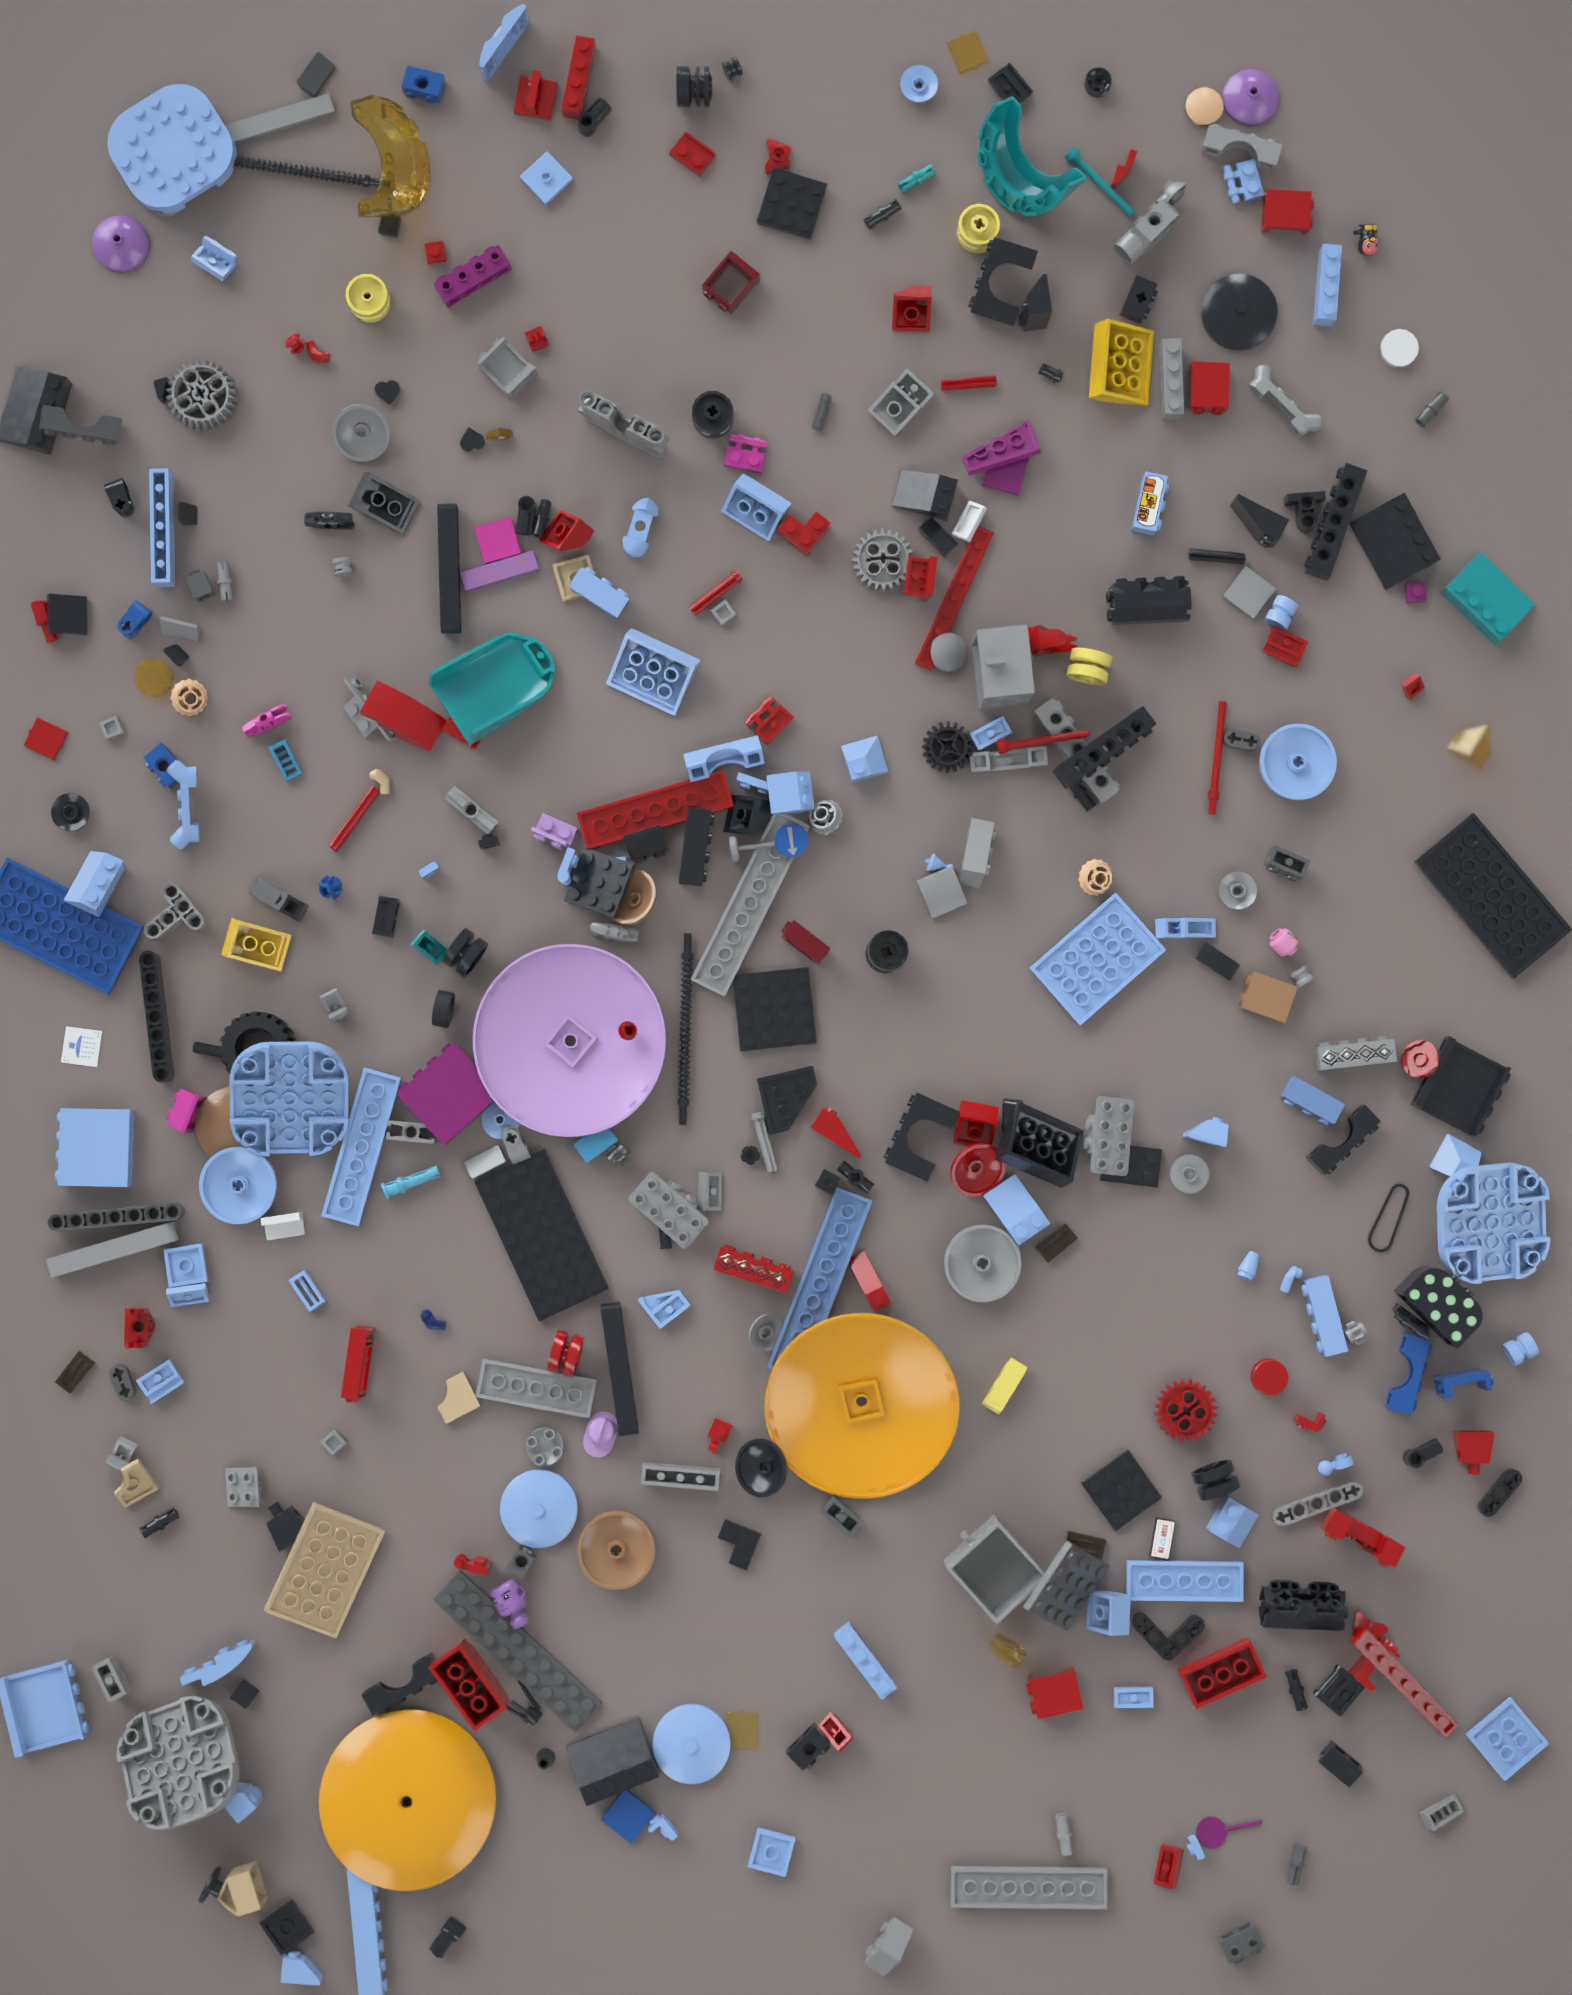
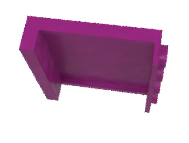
M455 1042L452 1045L448 1043L441 1050L443 1053L438 1058L436 1056L432 1057L427 1062L428 1066L423 1071L419 1069L412 1076L414 1079L409 1083L404 1082L398 1088L399 1092L397 1093L443 1146H446L494 1102L479 1077L476 1065Z

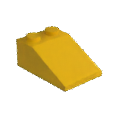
M231 918L221 955L281 972L292 935Z

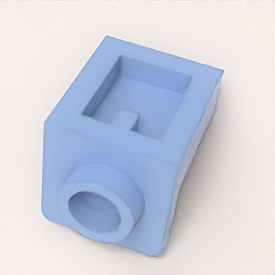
M664 1813L661 1816L657 1814L649 1821L648 1830L650 1833L660 1826L659 1830L665 1838L669 1837L673 1841L678 1837V1830Z

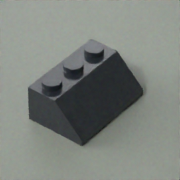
M1043 274L1027 294L1025 302L1022 303L1019 324L1023 326L1024 332L1047 328L1052 313L1047 274Z

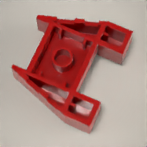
M1332 1507L1321 1527L1326 1532L1325 1536L1334 1541L1336 1538L1343 1540L1344 1536L1351 1540L1355 1537V1541L1363 1546L1362 1549L1377 1558V1563L1387 1569L1389 1566L1396 1568L1406 1548L1378 1530Z

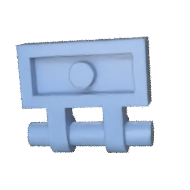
M1255 159L1236 163L1235 172L1232 171L1231 165L1223 167L1225 173L1223 175L1224 180L1227 181L1229 188L1228 195L1232 199L1233 204L1240 202V195H1243L1244 202L1263 198L1264 193ZM1235 179H1239L1240 188L1236 187Z

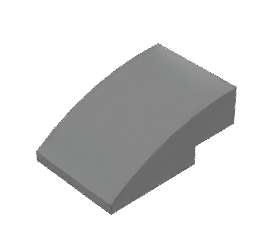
M906 368L868 411L894 436H897L930 403L936 394L910 369Z

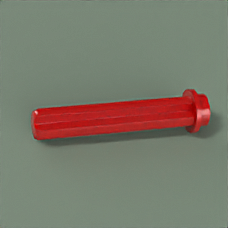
M731 571L730 576L689 606L691 612L697 615L736 584H741L743 578L738 571Z

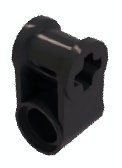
M120 478L104 484L112 508L122 517L131 516L134 512V506L124 479Z
M1003 1099V1133L1017 1102L1023 1103V1100Z

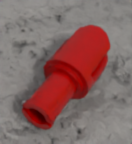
M47 600L33 601L31 608L37 626L42 627L46 643L57 641L56 633H47Z

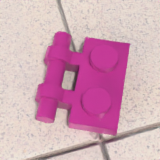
M740 433L738 435L730 434L729 441L736 442V447L728 446L724 466L761 474L765 454L759 453L758 450L759 447L766 449L768 441L761 440L759 437H745L744 434ZM742 444L753 446L752 451L741 449Z

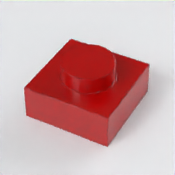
M443 241L424 244L428 264L447 262Z
M1416 672L1401 683L1405 696L1410 700L1425 689L1420 675Z

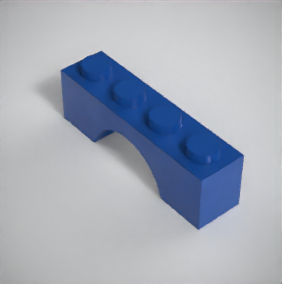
M1403 1333L1399 1352L1408 1360L1409 1375L1402 1385L1389 1388L1385 1408L1409 1415L1412 1414V1411H1415L1417 1406L1416 1395L1422 1387L1420 1379L1427 1368V1363H1425L1426 1356L1430 1354L1432 1348L1431 1340Z

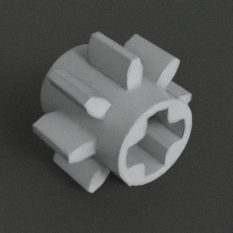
M1351 1321L1345 1325L1347 1329L1343 1333L1350 1344L1354 1342L1358 1346L1365 1342L1364 1337L1368 1334L1361 1322L1356 1324L1355 1321Z

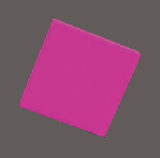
M511 517L474 527L485 565L521 554Z

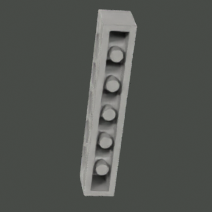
M1054 698L1048 700L1032 713L1048 736L1062 734L1063 731H1077L1073 726L1075 725L1073 719L1069 715L1066 716L1064 714L1062 704L1058 700L1055 701ZM1053 715L1058 716L1060 723L1053 724L1050 717ZM1086 738L1054 742L1065 759L1074 755L1073 747L1079 746L1082 749L1087 745L1085 742ZM1089 756V759L1094 762L1093 757ZM1075 766V769L1080 772V769ZM1098 766L1095 768L1097 772L1087 778L1085 775L1081 778L1082 783L1099 806L1120 791L1118 788L1120 784L1107 773L1109 771L1107 766L1103 768ZM1096 777H1102L1104 779V786H1098L1096 784Z

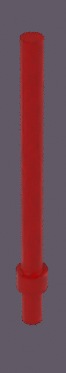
M1219 701L1211 788L1208 791L1207 798L1209 800V815H1216V805L1220 794L1218 792L1226 701Z

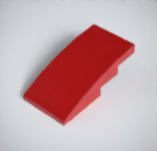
M378 680L360 711V715L378 722V726L395 733V737L428 752H431L447 721L417 700Z

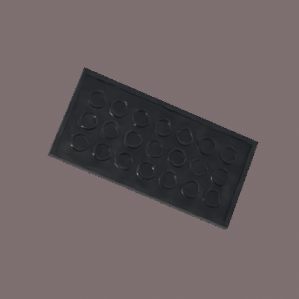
M1471 813L1414 861L1512 979H1515L1572 931L1568 923L1475 813Z
M545 1149L530 1155L531 1157L514 1165L511 1164L475 1181L476 1187L539 1322L609 1289Z

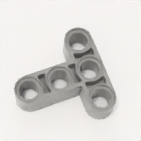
M168 883L163 887L162 894L170 906L146 924L144 934L150 939L160 940L182 922H185L192 930L202 931L207 926V919L182 887L174 883ZM175 887L177 893L174 897H170L169 891ZM184 902L189 904L186 912L181 910V905ZM169 914H172L174 917L171 924L166 922V917ZM199 917L201 923L199 926L194 927L193 920ZM154 926H157L159 929L156 936L151 934V929Z

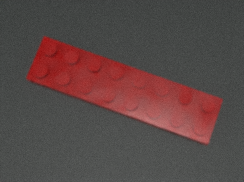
M720 770L711 773L710 777L694 782L686 780L578 812L577 817L588 850L624 840L623 835L657 825L665 828L685 822L688 806L711 809L712 814L732 808L734 804L724 771Z

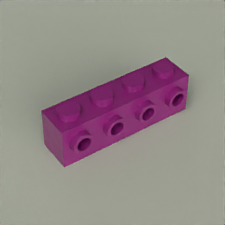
M491 246L482 255L472 257L467 264L455 267L452 273L447 276L442 275L437 278L434 286L446 307L449 308L512 270V267L500 246Z

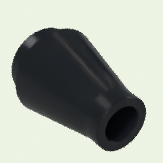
M544 1748L538 1751L536 1762L539 1768L546 1769L554 1764L555 1755L552 1750Z

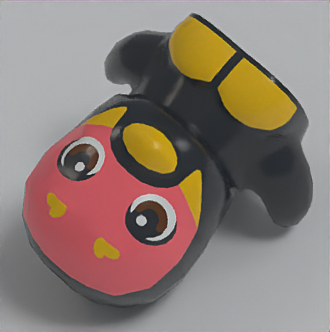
M1359 225L1353 231V235H1360L1358 251L1362 255H1372L1376 252L1378 245L1375 234L1378 232V225Z

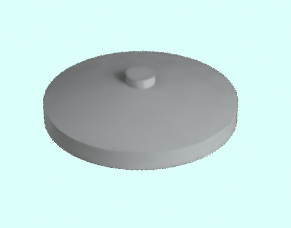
M973 1225L957 1233L948 1244L944 1255V1271L952 1288L961 1296L975 1302H990L1005 1296L1017 1283L1021 1272V1255L1015 1241L1005 1231L991 1225Z

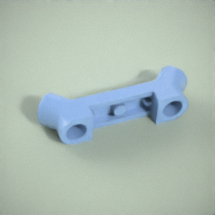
M175 760L168 767L167 773L181 785V790H177V799L181 801L182 808L178 809V820H182V826L170 837V841L176 848L184 849L189 842H199V822H191L190 787H197L196 767H186L180 760Z

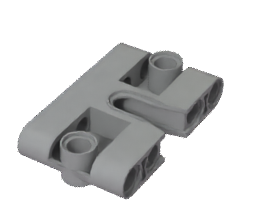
M588 390L581 393L579 397L581 406L578 412L584 416L587 422L655 458L665 456L667 452L666 443L669 437L664 434L660 427L637 415H634L631 419L625 417L617 404Z

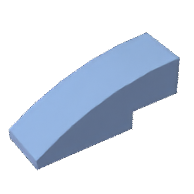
M1215 918L1155 919L1156 938H1216Z

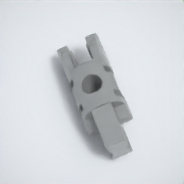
M597 922L590 924V933L593 936L617 942L637 943L639 930L607 922L606 924Z

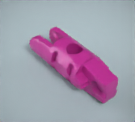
M281 704L253 718L242 726L247 737L258 735L290 720L291 716L290 713L286 712V704Z

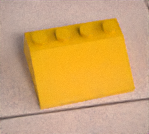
M1105 319L1094 324L1089 399L1108 403L1148 406L1154 339L1153 330L1111 319Z

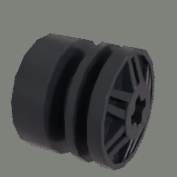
M677 66V107H690L691 99H695L697 107H700V99H704L705 107H710L712 76L709 66H704V75H700V66H696L695 75H691L689 66Z
M881 931L867 944L865 951L866 961L876 972L892 973L906 961L909 953L908 943L896 931ZM888 949L890 955L884 957L882 951Z

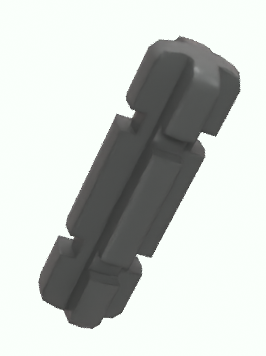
M822 393L819 399L821 402L818 403L814 416L816 419L812 423V428L821 431L824 426L823 421L826 419L829 409L828 404H830L832 398L827 393Z

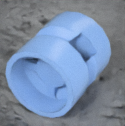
M1277 595L1273 602L1274 609L1269 610L1264 620L1269 625L1286 631L1292 621L1290 617L1295 615L1299 605L1288 597Z
M1528 1332L1517 1336L1516 1341L1510 1340L1502 1344L1506 1357L1514 1367L1525 1362V1358L1531 1359L1539 1354V1349Z

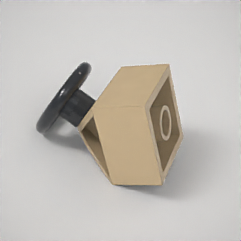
M257 1861L235 1867L224 1883L218 1880L221 1867L217 1866L209 1877L198 1900L200 1904H203L208 1895L211 1894L218 1898L220 1903L236 1916L260 1910L268 1896Z

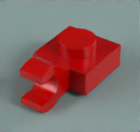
M718 1418L714 1419L707 1435L712 1438L708 1452L715 1454L719 1442L726 1443L733 1425Z

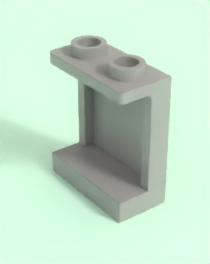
M503 336L492 343L490 350L483 352L478 357L477 365L511 399L537 374V370Z

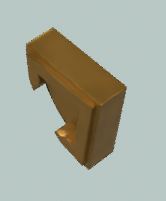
M497 428L486 433V440H504L513 437L512 430Z

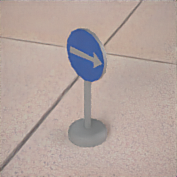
M787 824L777 831L774 841L738 846L737 838L729 836L732 863L739 861V851L775 846L776 850L785 857L794 858L800 856L808 846L807 833L796 824Z

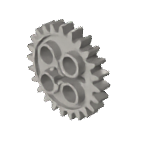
M883 528L880 534L876 530L873 531V536L866 533L867 539L860 538L862 545L856 544L855 546L859 551H853V555L857 557L852 559L853 563H857L853 570H859L856 577L863 576L861 583L868 581L867 587L869 588L873 584L875 585V590L879 586H881L882 591H885L886 586L892 590L893 584L899 587V580L905 582L904 575L906 574L907 558L913 553V550H907L910 543H903L904 536L898 539V532L894 536L891 535V529H889L887 534L884 533ZM893 546L897 549V553L890 554L887 548ZM870 547H876L878 549V553L872 555L868 552V549ZM881 556H884L886 560L884 564L881 563ZM899 558L900 561L890 560V559ZM890 565H895L898 571L890 573L887 568ZM870 566H877L879 571L875 574L871 573L868 569Z

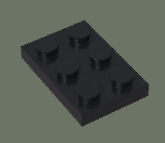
M1130 1146L1128 1174L1126 1176L1100 1174V1181L1158 1188L1162 1149Z

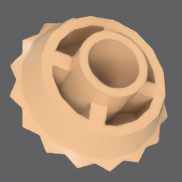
M181 680L171 690L172 695L170 698L172 705L182 715H188L189 717L197 715L207 706V690L197 680Z
M1093 859L1092 861H1087L1082 866L1078 880L1084 892L1089 895L1098 896L1099 894H1104L1109 889L1113 874L1106 862H1103L1101 859Z

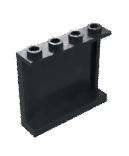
M1450 1036L1444 1037L1438 1049L1440 1055L1439 1067L1432 1075L1423 1079L1410 1105L1470 1136L1480 1135L1484 1130L1485 1125L1483 1123L1486 1117L1489 1118L1494 1108L1492 1105L1494 1101L1500 1098L1502 1094L1501 1088L1504 1083L1508 1082L1511 1073H1509L1511 1068L1504 1067L1456 1042V1039Z

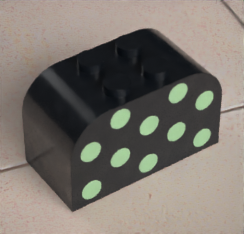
M1419 1267L1394 1292L1448 1346L1458 1349L1481 1325L1483 1318L1482 1309L1473 1298L1474 1294L1467 1287L1463 1288L1459 1284L1461 1281L1454 1274L1450 1275L1438 1268Z

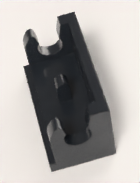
M379 896L372 934L393 938L400 905L399 899Z
M1332 1740L1319 1755L1321 1757L1319 1763L1347 1787H1350L1363 1773L1362 1765Z

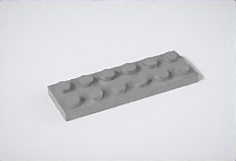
M483 1358L476 1397L590 1418L597 1379L576 1375L570 1378L563 1376V1373L560 1372L555 1374L544 1369Z

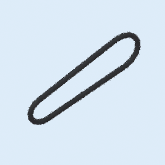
M1399 1183L1392 1186L1369 1233L1368 1242L1375 1251H1386L1393 1243L1409 1196V1190L1404 1184ZM1401 1186L1406 1190V1196L1391 1240L1387 1247L1378 1249L1372 1245L1371 1236L1393 1190Z

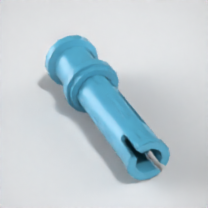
M436 1165L408 1177H397L396 1180L386 1184L383 1182L381 1186L386 1199H390V1196L398 1193L403 1194L407 1189L439 1178L441 1175Z

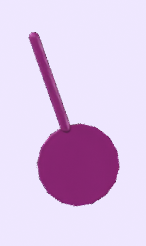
M1206 1817L1198 1823L1196 1836L1203 1846L1216 1848L1225 1842L1227 1831L1259 1825L1263 1821L1258 1820L1226 1827L1219 1818Z

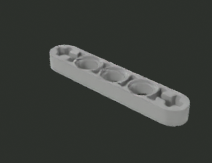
M1349 1481L1274 1509L1271 1515L1272 1520L1279 1526L1294 1523L1327 1511L1331 1507L1335 1508L1359 1499L1363 1494V1488L1359 1483ZM1352 1485L1355 1488H1358V1490L1355 1491L1356 1495H1353L1352 1493L1344 1495L1343 1491L1341 1490L1344 1488L1345 1492L1350 1491ZM1333 1492H1339L1340 1500L1338 1502L1331 1501L1330 1495ZM1316 1498L1322 1500V1506L1319 1509H1314L1312 1506V1502ZM1297 1505L1304 1507L1302 1515H1295L1294 1508ZM1290 1508V1513L1293 1516L1292 1519L1289 1515L1283 1517L1284 1521L1282 1522L1276 1519L1279 1516V1512L1287 1514L1289 1513L1287 1509Z

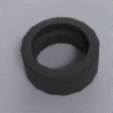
M443 990L437 992L432 1012V1025L444 1028L449 1027L454 1010L455 993Z

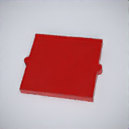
M37 717L32 729L28 731L29 735L23 746L55 760L60 748H63L62 744L68 732Z

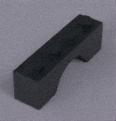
M1360 1105L1347 1117L1350 1131L1347 1139L1341 1145L1329 1147L1319 1144L1306 1156L1321 1174H1331L1337 1168L1336 1164L1340 1160L1344 1161L1351 1155L1350 1150L1362 1145L1365 1141L1364 1137L1368 1133L1370 1135L1379 1128L1378 1124L1381 1121L1366 1105Z
M432 1652L414 1662L412 1665V1679L405 1686L393 1688L385 1685L383 1682H379L361 1694L372 1715L376 1713L381 1715L389 1710L388 1706L394 1703L399 1705L406 1700L407 1695L412 1693L414 1696L423 1690L422 1687L429 1683L431 1686L438 1682L428 1668L435 1660Z

